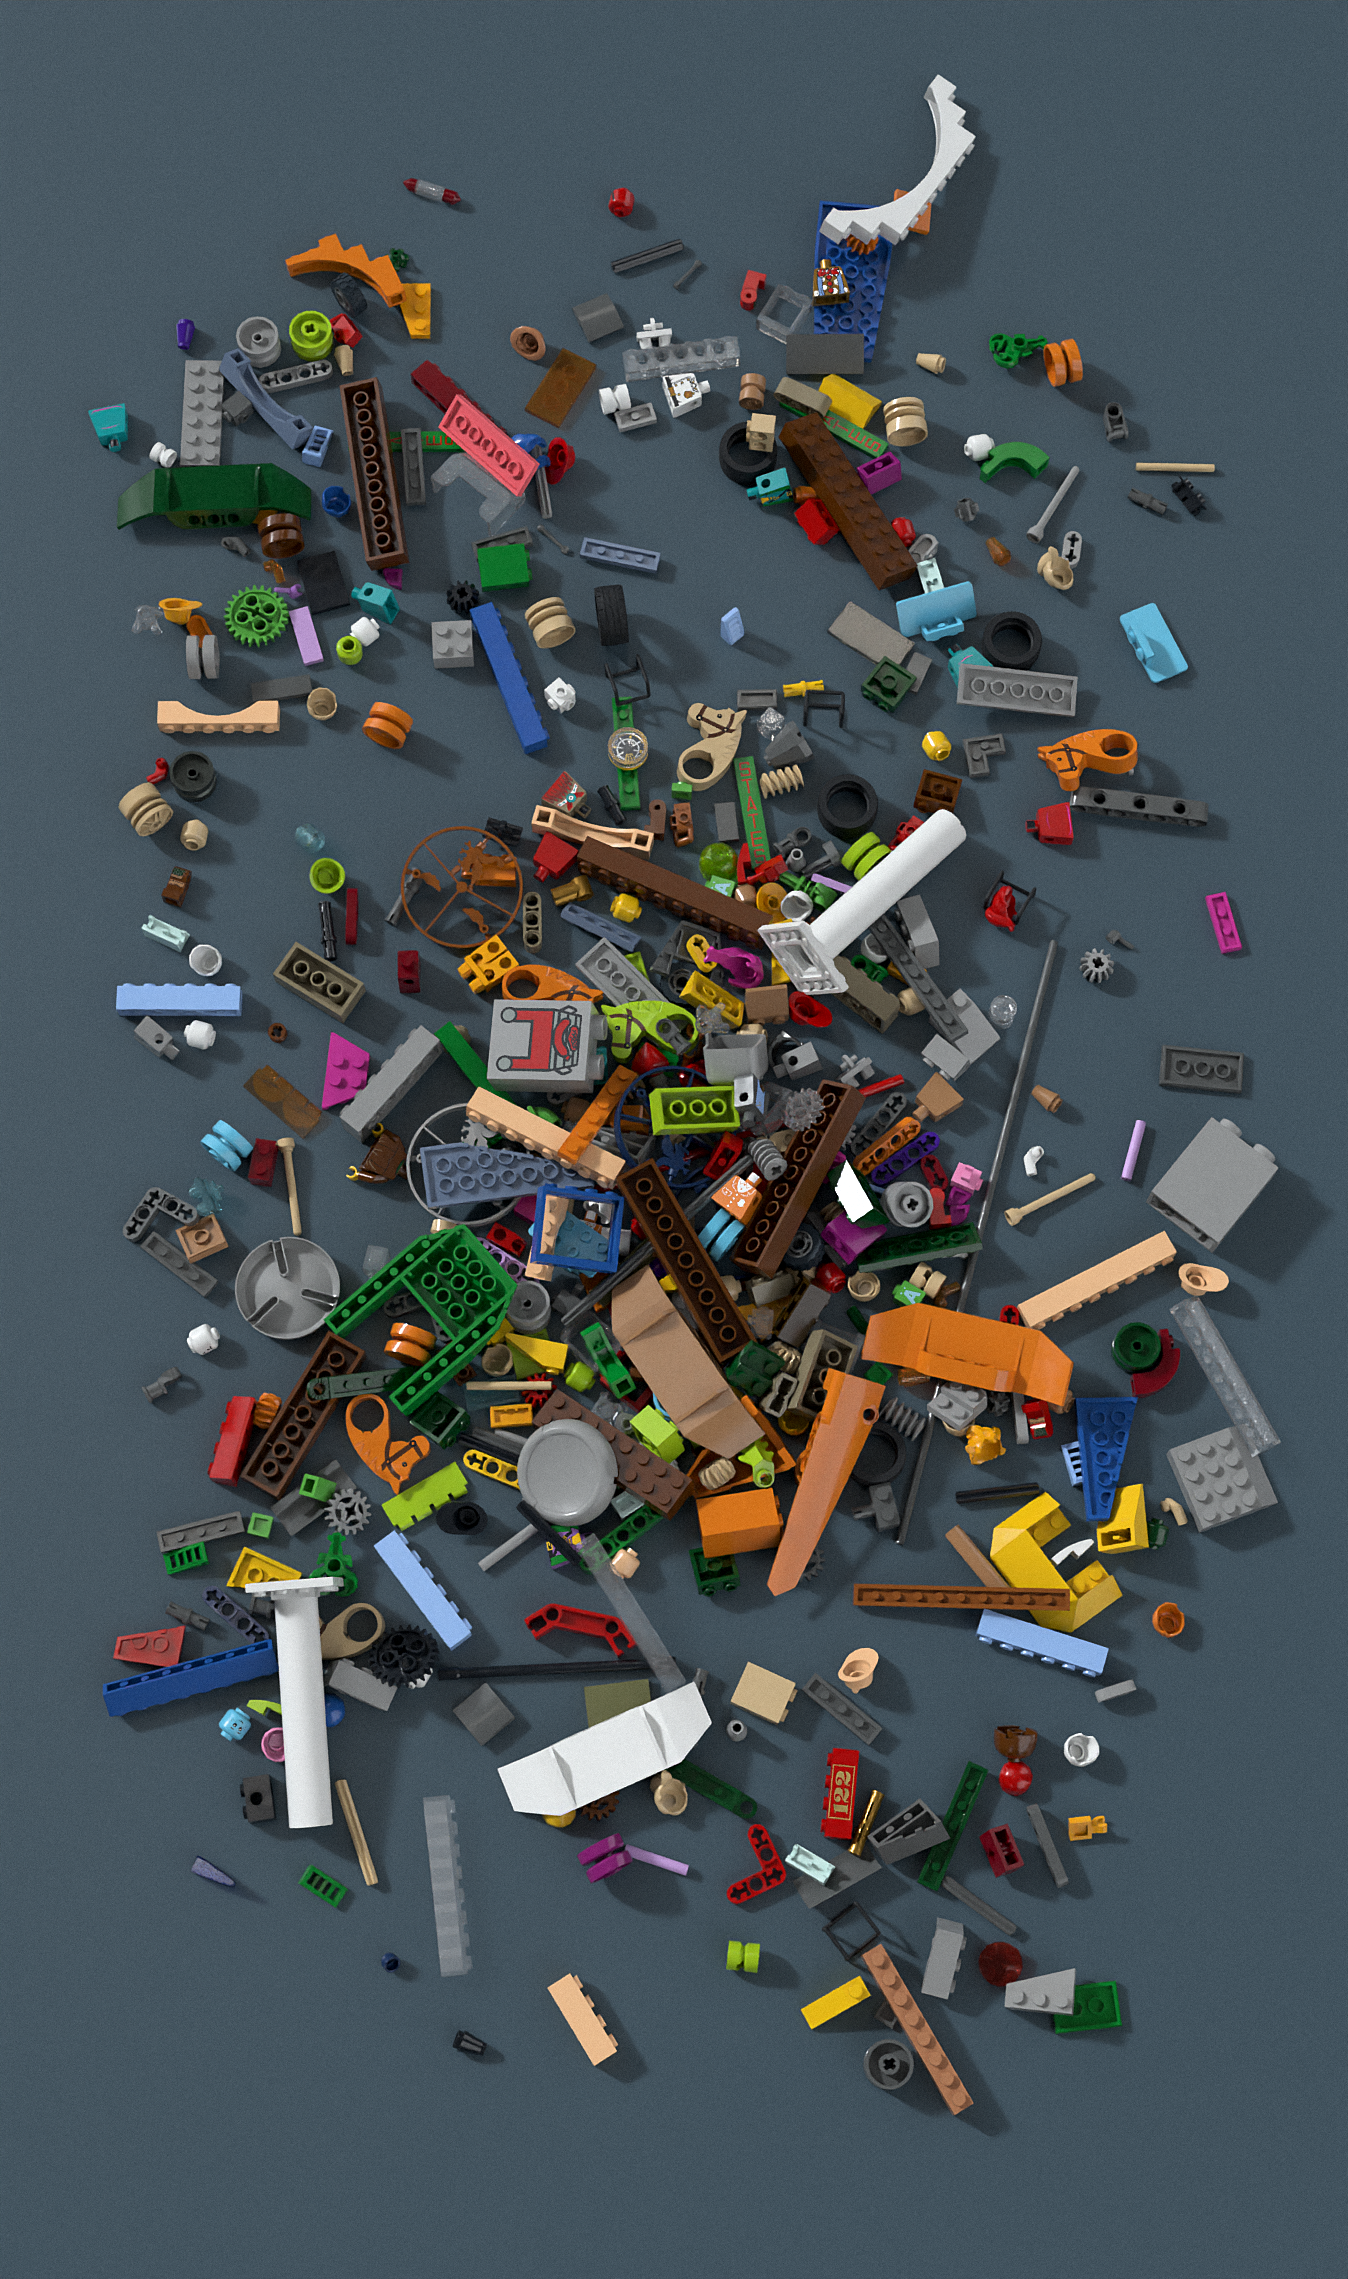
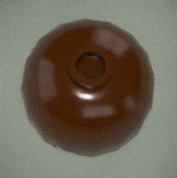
M1014 1725L998 1726L997 1729H994V1745L1002 1756L1007 1757L1008 1761L1020 1762L1021 1758H1027L1035 1750L1038 1732L1028 1727L1024 1731L1019 1729V1726Z

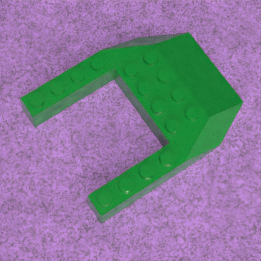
M465 1224L455 1226L452 1229L440 1230L434 1234L419 1236L323 1319L337 1336L344 1339L405 1285L453 1340L389 1396L398 1409L407 1417L469 1364L500 1329L518 1287L515 1281Z

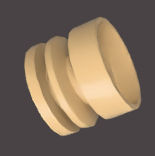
M902 397L894 399L884 406L883 412L885 423L887 424V440L890 444L902 447L911 446L926 439L928 430L926 420L924 419L925 411L922 400L915 397Z
M559 597L541 600L532 605L525 613V619L529 624V628L533 630V637L540 648L547 649L558 646L569 640L575 633V626L567 615V609L564 607L563 600Z
M149 782L143 783L129 791L122 798L118 806L125 818L131 821L132 827L135 828L139 836H148L155 833L170 820L173 814L172 808L167 805L165 799L161 798L156 787Z

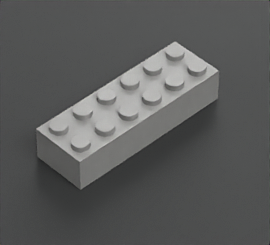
M422 1025L410 1032L408 1040L404 1045L400 1044L394 1052L395 1055L382 1064L381 1071L377 1075L374 1074L370 1077L366 1088L356 1093L351 1105H346L342 1109L340 1120L343 1129L359 1142L363 1143L372 1133V1129H376V1124L383 1121L442 1054L440 1040Z

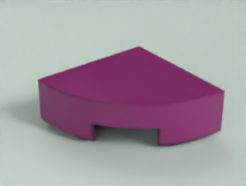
M383 568L385 581L391 587L402 590L403 570Z
M953 1185L945 1206L964 1205L969 1201L972 1193Z
M970 1205L949 1206L951 1226L960 1225L966 1220Z

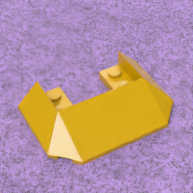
M1044 1492L994 1528L990 1560L1010 1587L1070 1589V1611H1028L1040 1627L1072 1633L1119 1599L1122 1593L1113 1575L1109 1576L1098 1560L1069 1581L1065 1582L1040 1548L1068 1529L1071 1524L1060 1511V1504L1048 1493Z

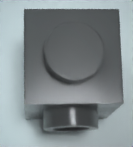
M240 391L236 392L221 405L224 419L228 423L232 422L236 427L241 423H245L249 416L254 413L252 403Z

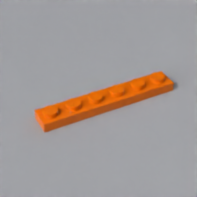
M619 1064L562 1144L557 1156L576 1165L617 1107L623 1092L636 1080L637 1073Z

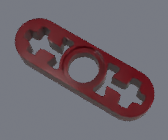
M347 888L346 945H357L358 888Z

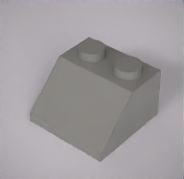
M938 1034L935 1035L921 1053L924 1057L923 1062L931 1068L933 1066L937 1067L940 1070L939 1074L946 1080L951 1078L955 1081L971 1066L969 1058Z

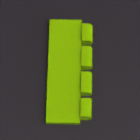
M453 1462L383 1503L382 1507L393 1526L398 1525L401 1531H404L415 1524L411 1518L415 1515L419 1522L433 1514L430 1508L432 1504L438 1511L442 1505L451 1502L449 1494H452L456 1500L468 1493L465 1487L468 1483L456 1462Z

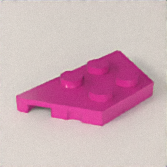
M332 1032L322 1110H327L329 1107L339 1103L349 1102L359 1090L366 1088L370 1054Z

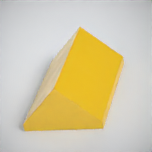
M836 374L825 377L818 390L832 399V404L828 410L862 429L867 426L882 404V401Z
M695 970L679 997L726 1029L730 1030L739 1027L742 1024L745 1003Z

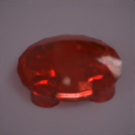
M994 1942L987 1945L979 1958V1970L983 1978L990 1984L998 1987L1015 1982L1023 1968L1019 1950L1005 1942Z

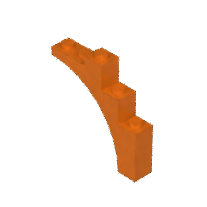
M336 233L318 240L319 247L285 260L290 277L316 271L345 272L373 287L383 297L389 308L407 301L405 290L388 255L369 261L362 244L344 251Z

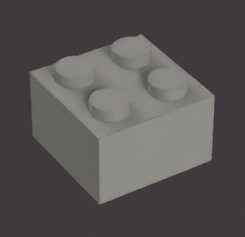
M471 620L432 622L434 668L474 667Z

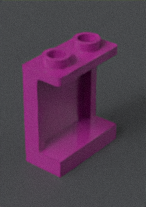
M845 1210L827 1224L820 1235L850 1264L872 1243L879 1241L888 1229L883 1224L861 1229L856 1224L852 1225L846 1217L847 1211Z

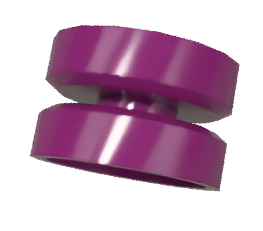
M619 1833L595 1843L577 1855L582 1866L596 1863L586 1872L591 1884L618 1873L622 1868L633 1862L629 1852L626 1850L614 1854L624 1845Z

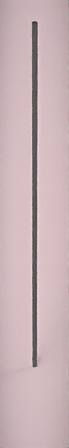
M1051 940L976 1228L981 1241L1058 942ZM979 1250L969 1255L955 1309L957 1312H964ZM937 1379L933 1399L941 1393V1387L946 1382L945 1379ZM930 1412L895 1542L899 1545H904L937 1417Z

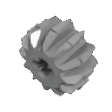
M1094 948L1092 954L1087 951L1085 952V957H1082L1080 960L1082 965L1079 969L1084 972L1083 978L1090 977V983L1094 979L1101 983L1102 978L1108 980L1109 974H1113L1114 969L1112 966H1114V961L1109 960L1111 958L1110 954L1103 955L1104 949L1097 953V950ZM1095 964H1099V968H1095Z

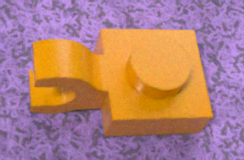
M1090 1816L1068 1818L1070 1841L1092 1839V1833L1107 1832V1823H1105L1104 1816H1097L1092 1821Z

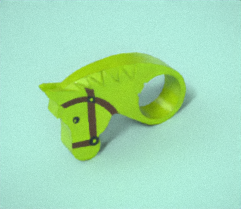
M650 1000L629 1002L617 1007L601 1005L602 1012L607 1016L609 1031L613 1035L612 1055L619 1063H627L631 1060L632 1048L644 1036L651 1039L664 1050L676 1054L677 1051L670 1043H666L656 1033V1023L664 1018L671 1021L685 1020L694 1028L693 1037L688 1041L691 1042L692 1046L684 1054L693 1050L698 1043L699 1027L697 1020L691 1013L675 1004ZM665 1023L660 1025L659 1031L661 1033H663V1026L665 1025Z

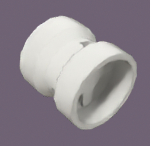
M160 442L156 443L150 452V459L154 462H160L161 466L165 468H170L177 457L176 451L167 449Z

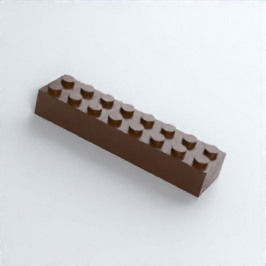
M328 1331L241 1473L240 1477L243 1481L278 1501L282 1498L342 1397L322 1400L312 1399L307 1393L308 1383L314 1378L357 1373L367 1358L364 1350ZM320 1383L314 1385V1393L316 1395L321 1394L323 1391L322 1385Z
M558 1389L555 1390L532 1420L535 1430L552 1421L561 1419L580 1420L596 1428L607 1439L615 1454L618 1477H614V1484H617L618 1487L669 1521L672 1520L695 1489L694 1482L690 1477Z

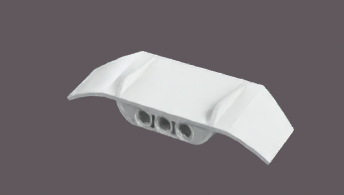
M691 1682L651 1702L630 1709L567 1737L541 1751L500 1767L498 1772L514 1811L561 1816L682 1762L712 1722L695 1682Z

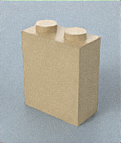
M748 1662L730 1704L778 1726L779 1721L784 1722L789 1710L785 1709L788 1701L793 1702L798 1690L794 1689L796 1683Z

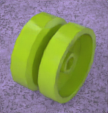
M304 311L292 319L289 326V335L295 354L300 359L308 362H315L326 358L334 346L332 328L328 318L317 311Z
M874 832L867 833L855 842L841 861L849 871L855 870L854 877L858 881L892 852L885 844L879 846L880 839Z

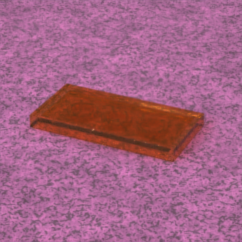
M562 348L526 405L525 412L559 428L596 370L597 364Z

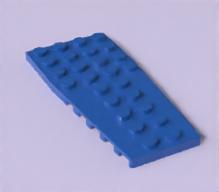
M820 201L814 270L820 268V261L824 259L831 260L832 267L840 266L849 287L850 296L849 303L814 306V334L864 333V362L871 363L890 267L892 243L879 234L875 249L867 255L863 252L861 255L857 251L852 252V247H847V241L844 238L837 244L819 232L824 219L833 208L838 211H856L880 206Z

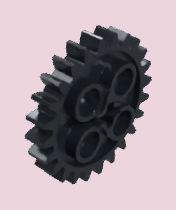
M410 1624L406 1629H403L402 1625H400L398 1631H395L392 1627L390 1634L383 1632L384 1638H378V1644H372L373 1651H369L370 1658L368 1659L371 1671L376 1679L381 1680L382 1684L388 1682L389 1687L396 1683L397 1688H400L402 1683H405V1686L408 1688L410 1682L417 1685V1679L419 1678L425 1681L424 1674L431 1675L430 1668H436L435 1662L439 1661L438 1654L440 1652L436 1639L433 1638L432 1633L428 1634L426 1629L420 1631L418 1625L414 1629L411 1628Z

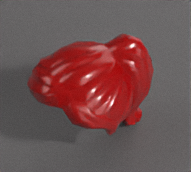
M1008 885L1001 887L993 895L990 907L985 911V917L990 924L996 927L1008 928L1010 932H1013L1015 924L1012 918L1013 915H1017L1015 911L1016 898L1012 895L1013 888Z

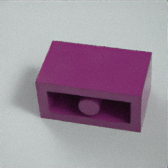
M888 452L857 467V474L872 495L902 480L901 462L891 452Z

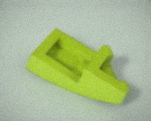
M249 1700L247 1707L259 1712L263 1716L266 1715L268 1709L282 1716L281 1704L264 1700Z

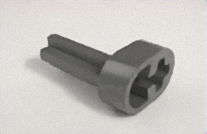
M831 840L822 845L826 854L825 857L801 869L806 879L831 866L835 868L842 864V859Z

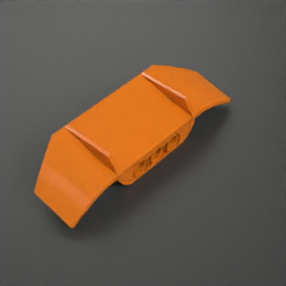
M915 1303L870 1316L860 1357L863 1360L913 1368L928 1376L992 1391L1020 1393L1059 1406H1064L1074 1362L1040 1330L923 1303Z

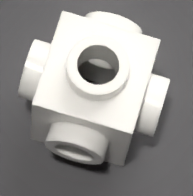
M560 678L544 689L548 705L560 714L565 710H570L575 705L576 692L570 684L566 685Z

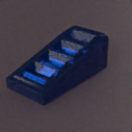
M197 1855L191 1870L193 1874L235 1888L236 1883L233 1879Z

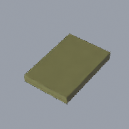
M648 1679L584 1687L589 1728L630 1709L651 1702Z

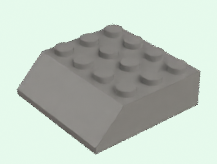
M1245 1424L1228 1427L1172 1448L1166 1454L1199 1533L1278 1503Z

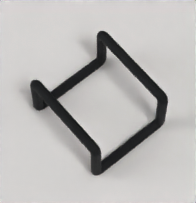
M636 654L637 667L612 674L608 663L604 664L605 675L611 682L617 706L643 700L651 696L650 683L639 654ZM641 669L646 683L647 694L619 702L618 690L613 678Z
M807 690L805 692L804 727L807 726L809 707L839 708V727H843L845 712V693L843 691ZM809 694L841 695V705L809 703Z
M1001 870L985 897L983 908L987 909L989 907L987 906L989 898L999 881L1007 886L1009 885L1028 896L1017 915L1016 921L1012 919L1014 924L1018 925L1030 900L1035 897L1037 888L1034 887L1029 893L1003 879L1004 871Z
M857 1901L822 1928V1931L827 1934L845 1957V1961H849L881 1934L878 1927ZM856 1907L876 1933L848 1955L828 1929Z

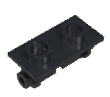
M1179 476L1181 482H1175L1171 485L1172 492L1175 493L1180 501L1185 497L1188 498L1183 502V505L1189 513L1196 516L1201 512V507L1207 510L1203 505L1206 502L1200 493L1195 495L1192 491L1194 486L1188 478L1183 480Z

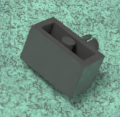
M890 1482L870 1486L867 1491L870 1504L851 1508L852 1514H854V1521L873 1516L878 1532L898 1528L900 1525Z

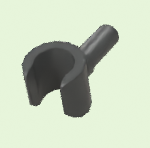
M1112 930L1105 937L1110 944L1118 941L1131 950L1134 945L1124 940L1117 930Z

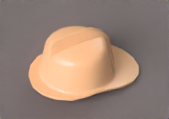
M1187 1263L1179 1269V1277L1182 1280L1181 1288L1193 1296H1201L1207 1291H1221L1229 1283L1228 1276L1217 1268Z
M861 1648L855 1650L846 1658L838 1672V1676L845 1682L847 1687L852 1689L853 1693L857 1694L860 1689L866 1688L871 1684L873 1670L879 1659L878 1653L870 1648Z

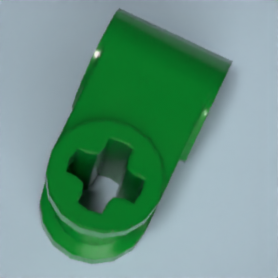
M856 955L851 960V965L854 968L856 963H861L864 966V969L861 970L867 974V978L872 982L877 981L880 984L884 978L889 976V972L885 968L874 963L864 955Z

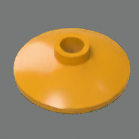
M767 883L757 893V908L773 915L772 923L783 921L786 918L781 912V902L787 895V892L777 883Z

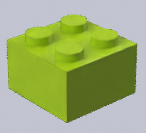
M647 1405L630 1421V1424L638 1441L646 1449L670 1464L685 1451L682 1444L683 1438L677 1433L679 1429L672 1421L667 1422L660 1410L657 1408L653 1410Z

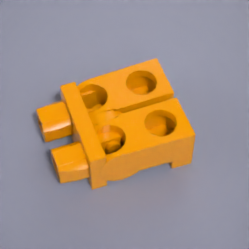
M495 935L470 955L464 958L465 963L457 970L464 980L472 974L475 976L476 979L468 985L473 993L477 994L484 989L488 992L503 980L504 975L510 969L518 967L519 963L509 950L507 951L506 946L499 937Z

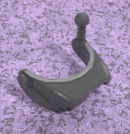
M782 1031L767 1045L769 1064L772 1068L778 1065L776 1054L779 1047L784 1043L795 1042L799 1047L804 1045V1043L791 1034Z

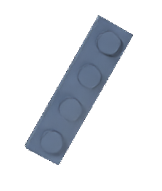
M584 537L580 551V558L654 574L657 573L661 553L586 537Z
M571 902L562 910L560 915L567 922L576 924L587 932L594 933L602 938L605 937L609 942H613L622 949L631 952L639 945L642 938Z

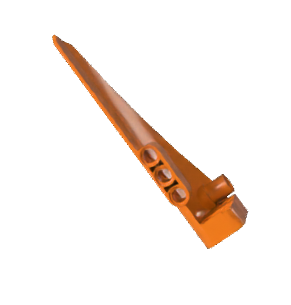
M828 1368L823 1384V1389L828 1391L822 1411L815 1418L800 1465V1471L803 1473L767 1582V1586L774 1596L796 1587L852 1472L872 1425L879 1418L878 1409L886 1386ZM869 1408L870 1416L864 1419L863 1413Z

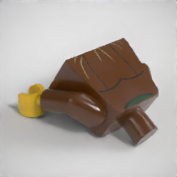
M377 1123V1127L381 1130L376 1132L372 1129L376 1139L358 1168L361 1171L351 1166L349 1169L355 1171V1174L353 1176H346L351 1181L358 1179L359 1181L371 1184H385L387 1181L394 1180L396 1175L407 1180V1168L404 1165L407 1154L400 1137L388 1129L384 1130L383 1125Z

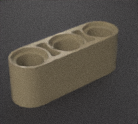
M788 377L782 378L773 394L779 402L810 415L817 412L821 419L824 418L832 404V399L828 395Z
M528 892L523 897L524 947L527 952L532 954L538 953L542 949V903L540 895L536 892ZM536 901L537 905L529 906L528 902ZM530 920H536L538 922L536 925L533 926L528 924ZM530 939L538 940L534 945L528 943Z

